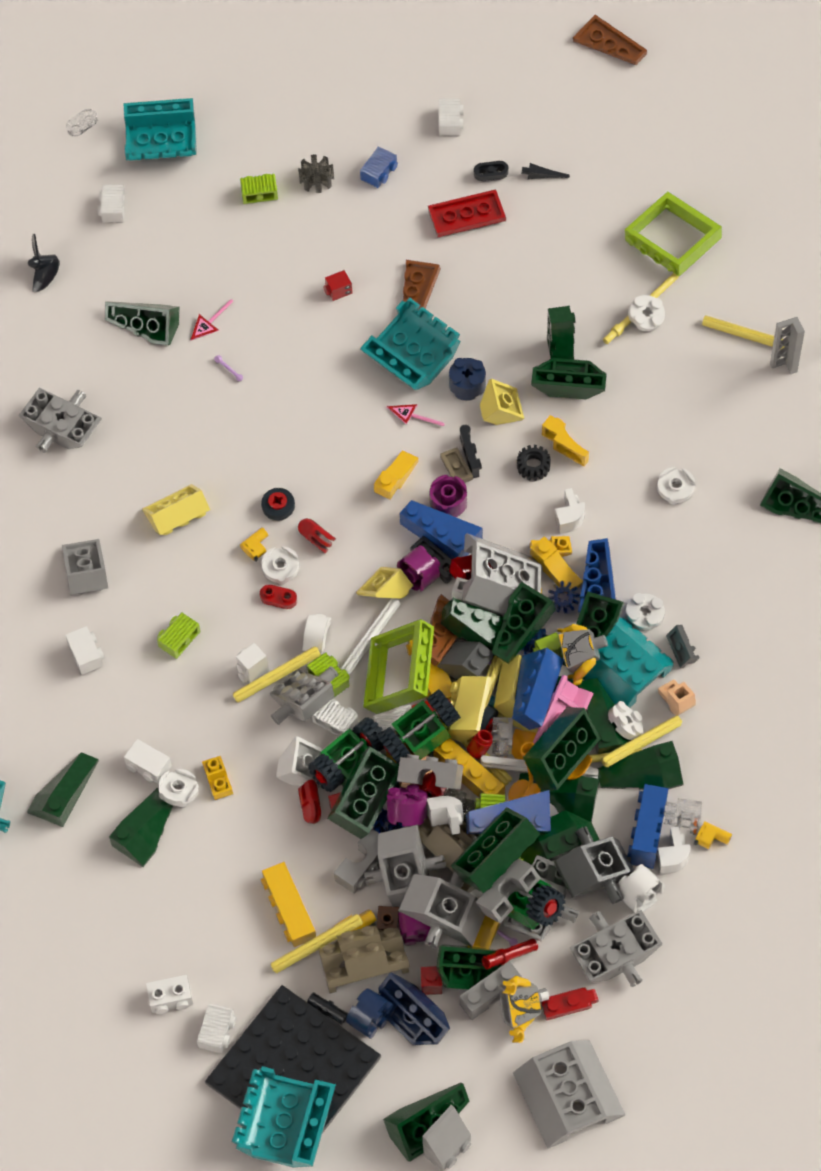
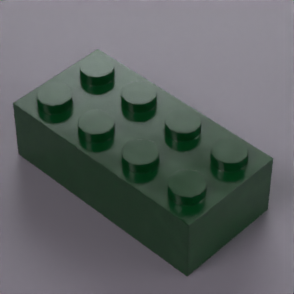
M566 707L526 753L523 759L540 789L558 790L601 738L585 708Z
M368 747L357 761L327 819L359 839L368 835L387 800L388 789L393 788L397 781L399 764L374 748Z
M506 807L450 866L466 884L484 894L501 875L506 873L512 863L518 860L521 854L535 842L540 833L526 817Z

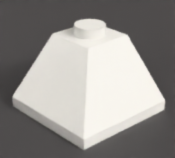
M298 736L294 737L279 759L276 778L290 785L298 786L303 785L307 780H314L312 778L313 775L309 772L308 764L316 759L323 749Z

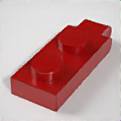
M586 987L549 996V1000L541 1002L547 1021L592 1008L591 1004H595L599 1000L595 989L587 990Z

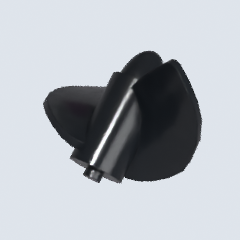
M33 234L32 248L35 256L28 260V266L35 269L33 292H39L44 290L53 281L58 272L60 261L54 254L41 255L38 250L36 235Z

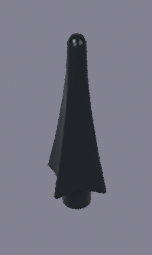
M530 163L529 167H522L521 174H527L528 179L570 177L569 174L553 171Z

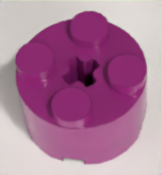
M442 475L432 482L429 491L430 507L454 517L460 516L467 508V487L464 481L457 476L448 477V475Z
M421 545L414 548L397 562V568L401 569L413 584L411 589L414 591L419 589L420 592L440 577L439 567L441 565L439 560L435 557L432 558Z
M415 784L408 785L407 788L393 787L388 789V821L396 825V822H401L402 826L406 827L424 823V819H428L427 793L419 789V786Z
M399 912V928L404 945L412 946L416 942H425L431 927Z

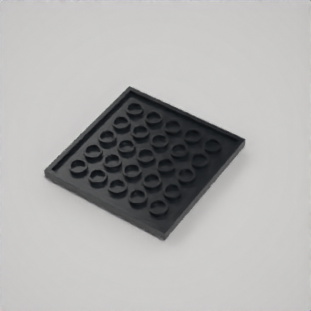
M281 985L208 1076L205 1084L239 1109L242 1107L248 1108L247 1105L243 1104L247 1088H254V1086L249 1084L253 1069L259 1070L262 1066L274 1069L275 1075L314 1084L316 1079L336 1084L323 1129L324 1132L380 1060L381 1054L322 1014V1012L288 988Z

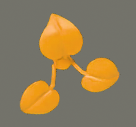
M515 729L511 743V751L515 759L524 760L523 757L534 745L533 740L537 733ZM587 755L567 780L577 779L586 772L592 762L590 755ZM528 766L529 782L524 779L515 782L509 789V801L540 793L538 785L533 783V775Z

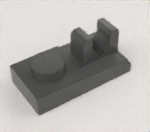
M676 625L666 635L680 668H684L688 663H695L700 658L699 655L694 654L693 651L696 648L690 645L683 625Z

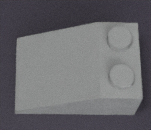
M99 539L62 545L70 595L89 591H101L108 588Z
M452 1105L422 1136L424 1156L441 1171H444L446 1168L450 1169L456 1163V1157L461 1152L465 1153L471 1146V1134Z

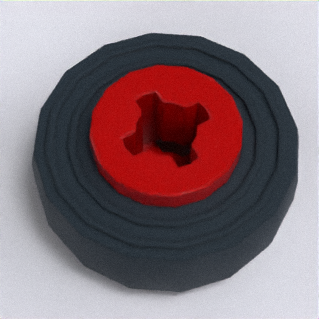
M273 488L264 494L261 500V507L269 519L284 520L293 513L295 499L287 489Z
M487 706L484 709L480 730H486L491 733L494 729L498 711L493 707Z

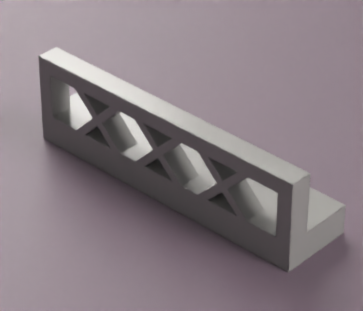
M798 317L776 323L770 360L771 368L786 364L790 374L798 372L805 333Z

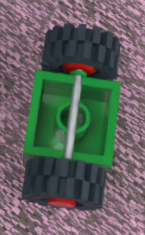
M440 689L426 698L434 709L433 712L422 700L392 723L393 728L400 737L395 734L391 727H388L377 736L385 750L393 757L396 763L399 764L400 757L407 758V754H410L404 744L409 747L414 755L419 756V760H421L451 737L438 718L440 717L444 724L449 727L461 717Z
M365 717L355 725L353 730L349 728L323 749L316 759L308 764L309 772L313 775L312 778L316 779V783L320 784L321 788L327 792H332L339 785L344 787L361 754L368 747H372L378 752L384 749L383 744L377 737L383 732V728L379 727L378 723H374V720L369 717Z
M539 880L528 893L518 890L508 897V901L514 909L507 916L532 930L538 924L551 926L553 921H558V916H562L560 912L565 909L562 906L565 904V900H563L565 897L561 892L552 888L550 884Z

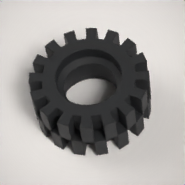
M528 445L527 450L524 447L522 452L519 451L517 456L519 475L522 474L523 478L527 476L529 481L531 478L537 481V477L541 480L543 475L545 477L548 475L551 459L546 449L543 451L542 446L538 449L537 445H534V448ZM530 459H537L541 464L537 467H531L526 462Z

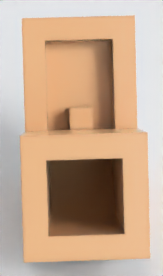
M673 679L658 688V693L667 702L670 711L674 715L678 716L696 705L695 694L685 682L678 684Z

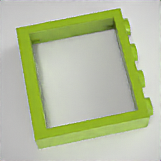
M668 191L625 229V241L630 246H634L642 254L649 256L657 264H661L669 272H673L677 276H681L722 238V226ZM665 209L705 234L679 259L639 234Z
M419 619L371 638L363 704L365 709L379 714L427 697L434 626ZM413 640L408 688L383 697L388 649Z

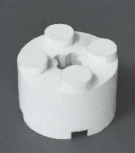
M643 864L638 865L633 873L629 876H624L618 883L620 886L619 891L624 898L622 901L634 913L640 910L645 912L657 902L655 898L657 894L660 893L662 895L665 889V885Z

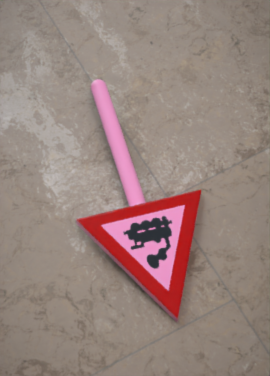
M230 299L209 321L199 314L191 340L219 331L211 323L233 300Z
M417 404L387 406L406 425L411 417L440 426L445 425L443 422L413 414Z

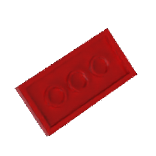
M496 189L428 205V212L437 237L506 221V215Z

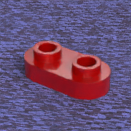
M270 584L260 589V599L266 605L292 609L297 604V594L291 589Z

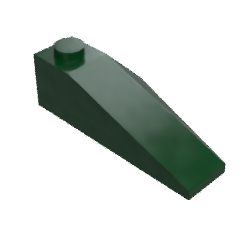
M779 468L760 506L777 515H787L797 519L803 518L821 523V493L796 476Z
M523 582L519 584L510 596L509 605L492 650V654L506 663H509L540 631L556 610L551 599Z
M673 741L643 749L609 767L602 766L597 768L601 788L626 789V787L644 790L645 784L669 789L683 786L679 758Z
M82 752L79 753L36 794L27 813L64 827L99 759Z
M520 773L519 780L524 779L529 782L528 773ZM580 776L574 780L566 779L558 790L540 789V792L549 790L550 804L556 808L558 813L566 810L592 822L599 779Z
M460 1082L400 1108L384 1118L383 1121L390 1139L406 1160L411 1162L424 1153L422 1136L450 1105L455 1107L459 1114L470 1101L464 1084Z

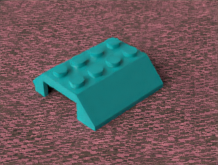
M193 98L123 103L126 127V160L186 157L197 154Z
M409 298L406 302L402 300L396 307L398 315L377 338L371 335L360 350L411 388L417 390L432 383L453 359L461 341L458 340L460 334L451 327L447 328V324L437 317H434L432 320L434 316L424 307L419 309L420 305Z
M619 617L618 622L606 637L608 646L598 649L600 659L596 661L594 667L582 679L585 681L597 678L615 705L622 701L631 708L637 701V695L660 674L664 678L672 671L674 661L665 653L661 654L662 650L653 642L646 641L647 637L637 628L633 629V625L624 617Z
M263 1066L259 1070L253 1069L249 1084L254 1086V1088H247L243 1104L247 1105L248 1108H241L237 1124L242 1126V1128H235L231 1142L237 1145V1150L253 1158L293 1168L313 1167L336 1084L316 1079L314 1084L275 1075L274 1069Z

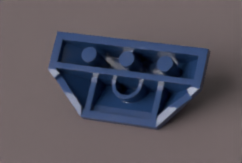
M390 972L378 987L379 994L394 1004L391 1011L385 1017L412 1045H437L450 1030L445 1013L415 984Z

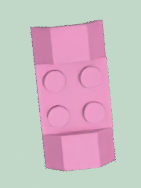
M562 675L555 693L552 695L543 725L538 728L533 743L535 744L566 707L587 709L593 693L578 688L568 681L567 676Z

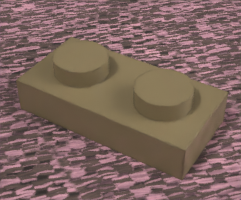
M458 447L440 454V458L451 477L457 476L464 483L473 480V475Z

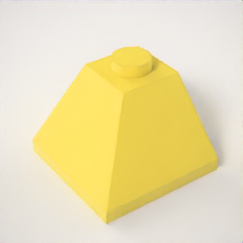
M490 379L480 403L483 420L495 425L522 421L524 415L517 388Z
M380 567L356 593L361 596L401 599L408 595L413 584L401 569Z

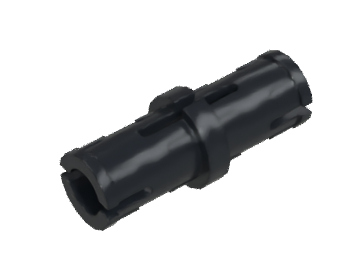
M315 992L309 996L307 1003L318 1009L322 1014L331 1017L341 1025L346 1021L348 1012L334 1005L333 1001H327Z

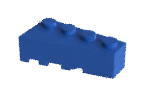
M413 500L399 513L400 525L419 538L422 536L428 538L451 560L470 554L464 551L465 534L468 533L483 539L482 527Z
M608 538L591 540L588 543L578 614H580L587 591L616 599Z
M548 648L523 655L521 659L512 719L528 730L542 727L564 661L563 658Z
M645 784L644 790L639 791L638 803H641V806L635 812L634 821H637V826L632 828L631 839H634L633 845H629L627 857L631 858V864L634 866L643 864L647 868L654 869L669 788Z
M549 790L469 811L466 814V834H481L506 807L526 817L539 833L551 831Z

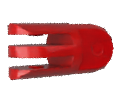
M302 519L298 524L299 533L325 554L328 552L325 546L331 547V541L336 540L334 536L312 519Z
M310 779L298 788L304 820L307 823L315 824L321 819V807L317 783Z

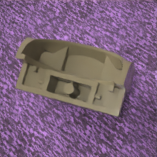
M428 817L427 820H424V823L418 825L421 842L436 857L443 855L445 860L442 862H446V866L454 872L450 865L479 835L466 834V823L462 821V825H459L460 833L452 835L448 824L432 826ZM465 882L461 889L468 893L475 890V888Z
M366 926L362 929L347 931L337 936V941L334 944H327L323 948L318 949L330 994L337 992L336 987L390 972L401 970L402 974L409 973L410 964L398 927L387 928L381 931L377 929V926ZM342 961H344L345 967L339 968Z

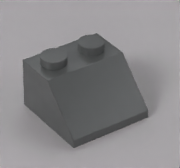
M456 641L438 664V667L455 680H458L461 676H479L494 654H492V650L481 642Z

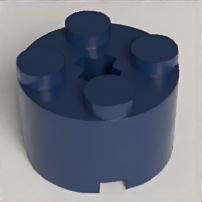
M473 358L455 359L449 369V388L455 394V397L460 400L470 401L484 393L486 388V371L482 361Z
M367 988L358 996L357 1000L359 1002L356 1006L352 1005L346 1022L369 1039H372L377 1029H382L386 1025L388 1018L385 1016L391 1011L394 1004Z

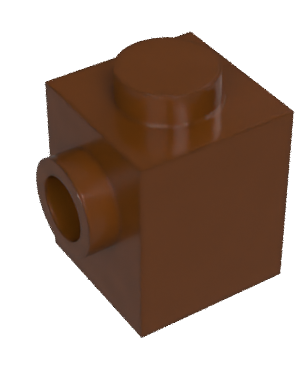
M378 906V930L384 931L387 928L398 927L399 907Z

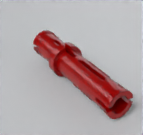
M531 938L506 949H497L495 953L483 956L482 964L486 969L499 964L504 965L509 960L537 951L538 943L535 939Z

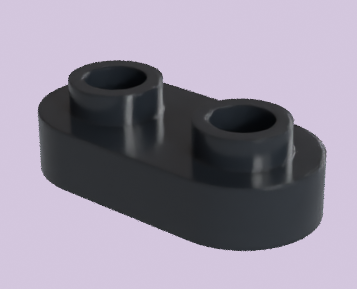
M504 161L478 163L474 167V177L479 181L503 179L509 173V166Z

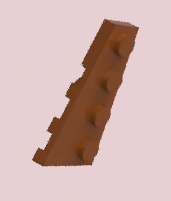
M594 15L573 37V41L634 65H637L647 55V49L597 15Z
M406 260L403 301L406 302L411 298L420 305L419 309L421 307L426 309L441 270L440 265Z
M442 594L437 598L430 624L434 626L431 664L434 666L440 662L457 638L455 634L440 624L443 607L449 602Z

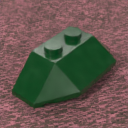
M551 358L539 366L533 367L531 385L549 397L586 400L605 391L607 373L599 369L591 361Z
M565 810L550 817L551 831L540 833L535 842L521 854L520 859H523V861L530 865L533 864L537 855L550 861L557 860L582 846L575 832L585 826L588 828L594 842L600 839L592 822Z
M439 945L436 967L444 987L469 990L503 965L499 964L486 969L482 964L483 956L493 954L496 950L460 945Z

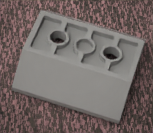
M468 533L465 534L464 551L472 554L471 579L463 584L462 602L504 616L509 605L510 596L521 582L541 593V564L534 558Z
M590 1040L565 1043L532 1057L513 1072L548 1149L567 1141L568 1135L602 1120L607 1124L625 1116ZM561 1064L567 1070L563 1074H558L554 1068ZM575 1102H581L584 1105V1109L578 1112L572 1108V1105Z

